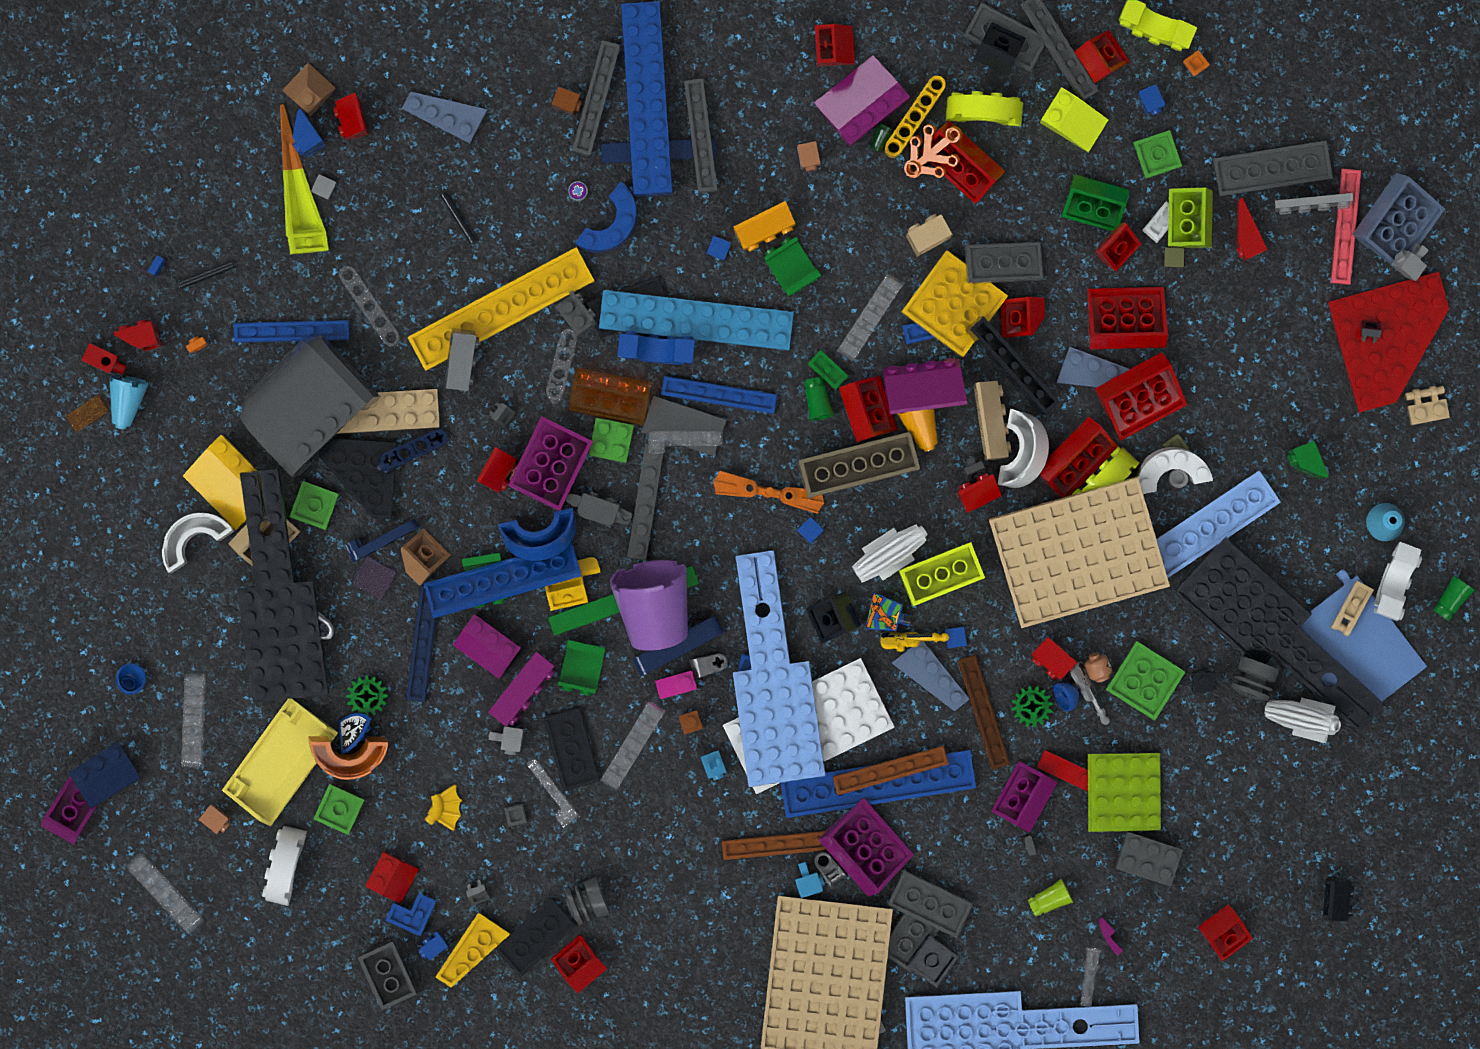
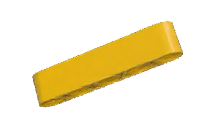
M933 76L928 81L887 141L885 153L888 157L896 158L902 153L943 93L945 80L941 76ZM938 81L941 83L942 88L935 90L932 88L931 83ZM921 98H930L931 104L924 106L921 103ZM913 112L918 113L920 120L917 122L912 121L910 114ZM906 128L909 130L910 135L902 137L899 134V130ZM896 144L899 147V151L892 153L889 151L888 146Z

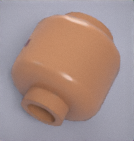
M1099 652L1089 655V659L1085 662V669L1089 678L1096 682H1103L1109 679L1112 673V666L1108 657L1100 655Z

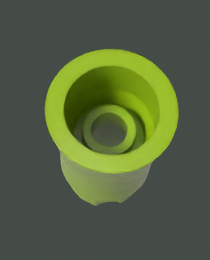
M1062 879L1036 894V897L1028 900L1035 916L1074 903Z

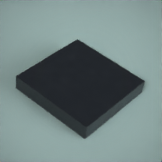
M927 934L906 963V966L937 988L959 956Z

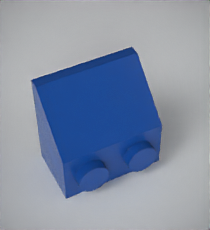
M299 109L292 136L295 142L292 145L300 156L304 154L308 158L326 145L306 115Z

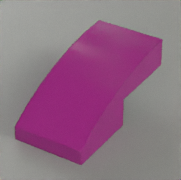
M1100 916L1098 923L1101 933L1110 949L1118 956L1123 950L1110 937L1115 930Z

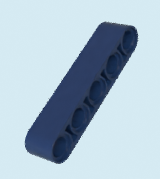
M713 616L689 629L688 636L683 642L665 649L649 650L632 659L642 677L724 632L717 618Z

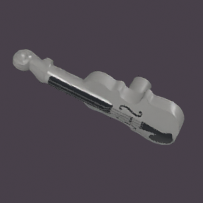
M1079 662L1070 670L1071 676L1075 681L1072 685L1077 689L1081 688L1084 699L1093 702L1098 712L1097 716H1100L1102 724L1107 725L1110 719L1106 717V710L1097 696V691L1090 681L1085 665Z

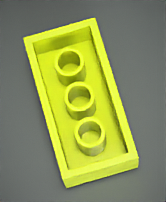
M971 542L899 570L912 607L985 578Z

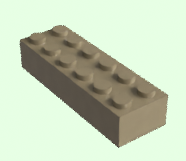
M911 432L798 461L807 499L920 469Z

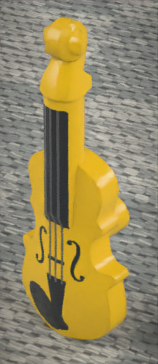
M885 631L880 635V643L884 649H897L899 652H903L905 646L918 647L921 641L945 642L949 639V635L946 633L940 635L938 633L919 634L917 632L898 633L897 631Z

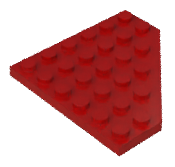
M1439 272L1421 276L1416 281L1410 279L1327 303L1358 413L1396 403L1449 310ZM1361 320L1380 322L1382 329L1381 337H1377L1375 343L1372 342L1371 336H1367L1365 342L1362 341L1360 331Z

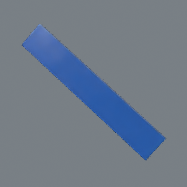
M349 320L234 323L235 343L301 341L322 334L328 341L350 340Z
M664 376L661 391L663 396L771 414L775 412L777 400L776 394Z

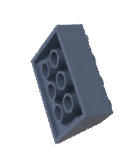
M1396 173L1352 235L1374 253L1392 264L1395 256L1402 249L1412 252L1416 243L1419 245L1422 243L1445 208L1409 176Z

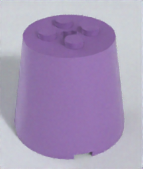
M672 560L646 561L634 564L633 569L627 571L621 569L612 575L610 585L632 647L639 650H660L675 646L687 638V570L684 564L679 566L677 561Z

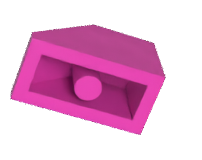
M692 671L655 681L660 699L697 689Z

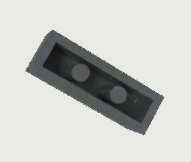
M452 328L444 379L446 389L468 391L469 386L473 385L474 375L471 374V369L476 365L474 349H477L479 344V337H476L475 331Z

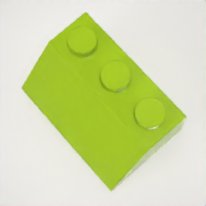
M1208 188L1169 189L1168 246L1212 248V190Z

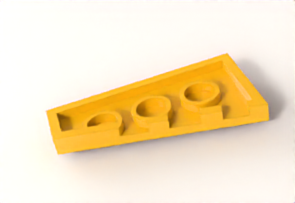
M478 913L436 975V978L449 987H453L506 939L510 933L481 913Z

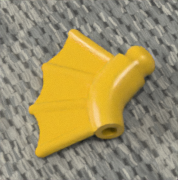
M452 785L440 794L431 796L432 806L427 813L428 816L425 817V821L430 825L438 821L450 830L455 831V824L461 817L459 805L462 802V799L456 793V785Z

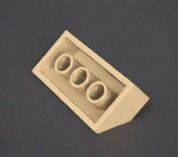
M998 381L975 383L974 392L984 460L1008 458V453H1011L1010 442H1006L1005 434H1009L1007 423L1003 421V415H1006L1005 405L1001 404L1000 397L1003 396L1002 385H998Z

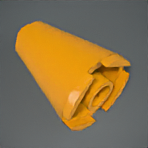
M934 409L897 413L908 432H911V436L919 449H924L925 452L935 449L938 441Z

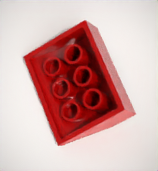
M1164 287L1087 289L1090 349L1165 348L1167 346L1168 328Z
M1162 352L1094 388L1120 441L1187 406L1172 365Z

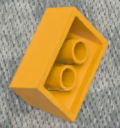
M786 201L734 226V232L743 250L748 249L751 252L759 248L758 244L764 241L769 243L776 239V235L780 233L785 235L793 231L792 227L795 226V221Z

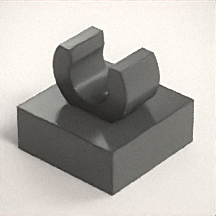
M496 403L495 405L498 409L495 413L492 411L489 413L494 421L505 428L516 413L504 403Z
M973 456L966 459L968 467L964 468L968 482L986 474L982 461L976 463Z
M477 880L478 886L472 888L470 884L467 885L468 890L466 894L472 906L490 899L488 891L480 880Z

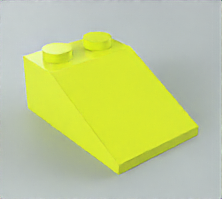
M1061 87L1040 123L1086 152H1089L1108 119L1080 98Z

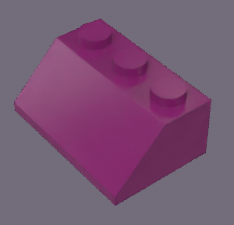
M476 614L472 616L453 644L454 647L498 679L501 678L522 649Z
M1019 761L991 812L1030 833L1058 782Z

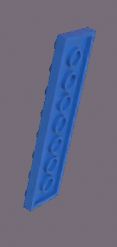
M571 542L563 552L546 560L530 561L515 557L424 583V588L432 616L437 618L582 575Z

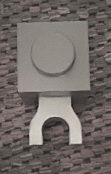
M1417 243L1413 247L1412 252L1402 249L1395 256V260L1391 265L1406 278L1416 281L1427 266L1420 259L1428 252V249Z
M504 726L503 734L490 732L489 740L501 741V750H505L504 754L516 755V752H521L524 729Z

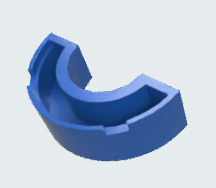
M621 181L609 196L617 209L614 223L602 231H593L586 228L575 242L579 248L594 253L611 251L621 246L632 234L637 217L635 201L629 189Z
M626 331V334H620L617 357L662 364L684 365V363L692 365L695 340L691 336H682V339L667 336V339H660L659 335L649 334L648 337L637 335L635 331Z
M573 508L554 512V519L551 525L539 532L523 530L518 525L517 520L498 524L502 541L506 548L515 556L530 561L546 560L563 552L572 542L577 526Z

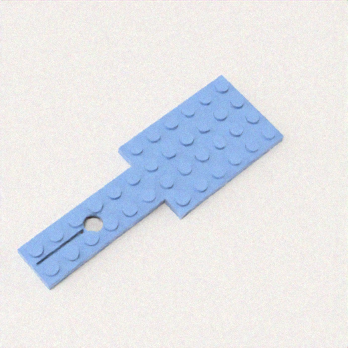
M774 550L736 556L752 669L733 672L749 787L826 776L810 663L806 661L790 664ZM760 603H766L770 607V613L764 618L757 616L755 612L756 606Z
M1021 991L905 997L908 1049H1043L1139 1043L1137 1004L1022 1010ZM1078 1019H1083L1087 1022L1088 1028L1083 1034H1077L1073 1030V1023Z

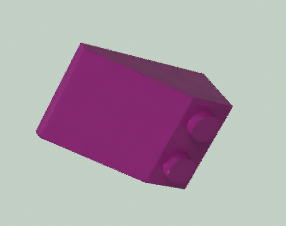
M69 776L44 816L41 826L75 845L97 806L92 809L89 807Z

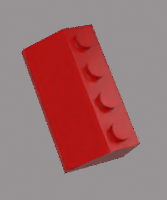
M948 120L934 134L932 147L946 137L947 129L955 126L951 121ZM953 131V135L957 137L958 133ZM963 132L962 138L959 141L949 143L937 153L946 156L957 154L960 158L959 164L952 167L948 164L928 161L934 167L944 166L946 168L944 176L975 204L1005 172ZM924 148L919 152L922 156ZM951 157L952 163H956V160L953 157Z
M1088 417L1047 458L1046 464L1039 476L1060 498L1071 496L1111 456V453L1118 446L1102 426Z

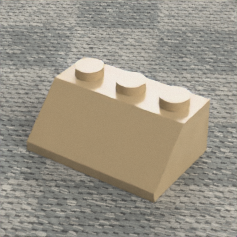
M286 518L290 543L301 531ZM263 521L260 524V531L264 535H271L274 532V525L269 521ZM246 524L228 544L238 555L252 565Z

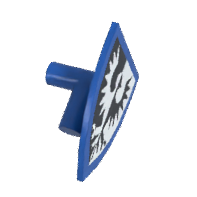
M354 713L338 721L342 754L350 751L360 740L365 742V738L369 737L365 733L371 729L369 724L372 718L365 714Z

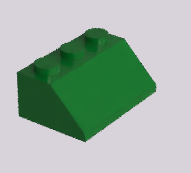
M1074 174L1062 217L1113 231L1120 224L1127 204L1129 190Z

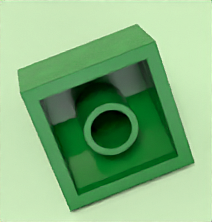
M1315 441L1288 451L1287 460L1290 466H1294L1296 470L1317 479L1329 476Z

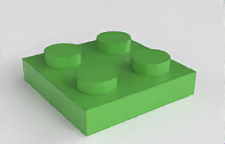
M1170 130L1133 142L1145 179L1182 167Z
M596 418L592 436L593 443L590 447L589 456L627 463L634 425Z
M302 481L290 517L327 530L339 494Z
M329 784L314 816V820L349 835L365 799Z

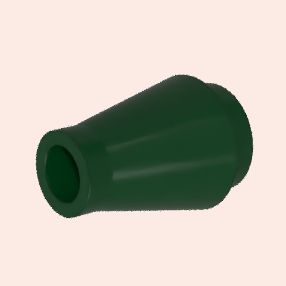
M879 123L878 127H875L870 148L881 152L891 137L893 129Z

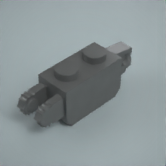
M588 491V494L583 493L582 496L570 493L566 497V502L577 507L579 516L606 526H611L614 523L629 525L632 513L620 508V505H617V500L606 497V500L598 498L599 494Z

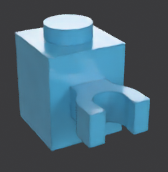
M719 750L701 756L708 779L713 778V781L724 777L723 773L727 771Z
M806 862L799 863L798 866L802 877L796 878L795 881L800 897L804 898L822 892V887L825 886L822 875L818 876L817 872L809 874Z

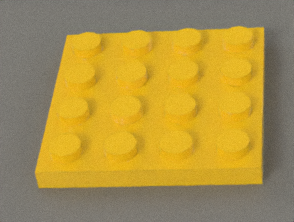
M946 250L901 313L963 358L975 342L965 330L978 317L984 316L989 322L1008 295L992 283L967 284L966 264Z

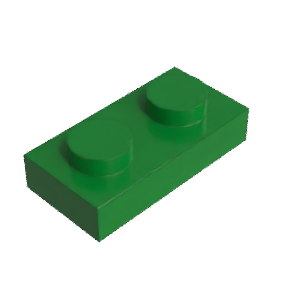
M821 350L807 364L834 390L848 377Z

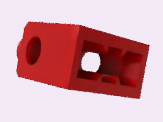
M90 343L81 360L109 374L111 371L123 375L127 366L117 360L118 356ZM104 357L110 359L108 366L102 363Z

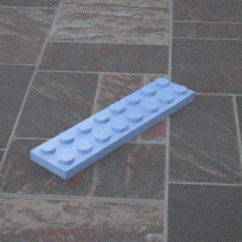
M1257 471L1156 539L1168 578L1218 545L1225 536L1230 537L1280 503V500L1260 471Z

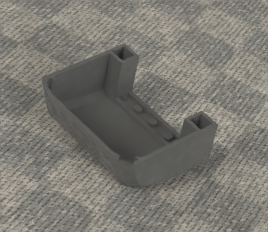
M322 334L301 340L246 393L240 411V419L249 432L291 477L300 476L313 463L310 459L360 410H368L381 396Z

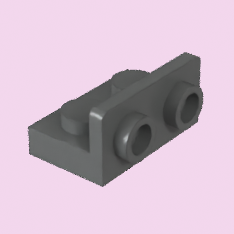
M570 291V296L558 304L556 309L579 338L597 324L594 320L596 315L590 307L588 309L584 307L583 303L585 301L579 293L575 295L573 291Z

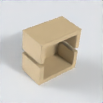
M934 214L928 217L923 225L920 226L917 223L910 227L906 238L918 257L951 239L953 234L943 216Z

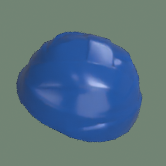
M130 663L119 668L115 681L122 693L132 695L139 693L144 688L146 675L139 665Z
M1069 682L1056 683L1053 686L1056 702L1062 710L1066 712L1072 711L1078 704V689Z

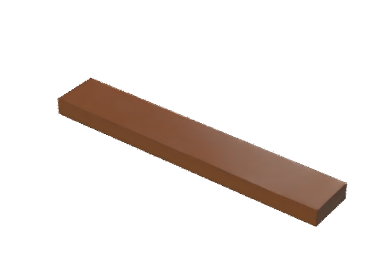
M944 746L833 776L832 778L837 795L948 765L949 763Z
M826 831L722 841L723 859L731 860L824 851L826 848L818 839Z

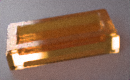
M99 395L68 414L66 418L74 430L79 432L109 412Z

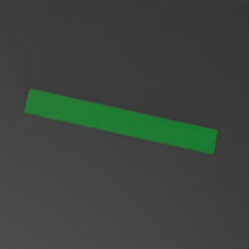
M693 566L686 568L687 588L698 585ZM613 594L548 617L555 636L620 613Z

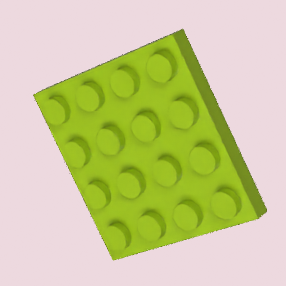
M1160 753L1088 754V831L1161 830Z

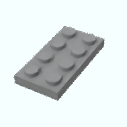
M1353 193L1276 200L1275 212H1279L1280 215L1291 214L1294 210H1299V213H1307L1314 208H1318V211L1330 210V207L1337 206V209H1347L1353 204Z

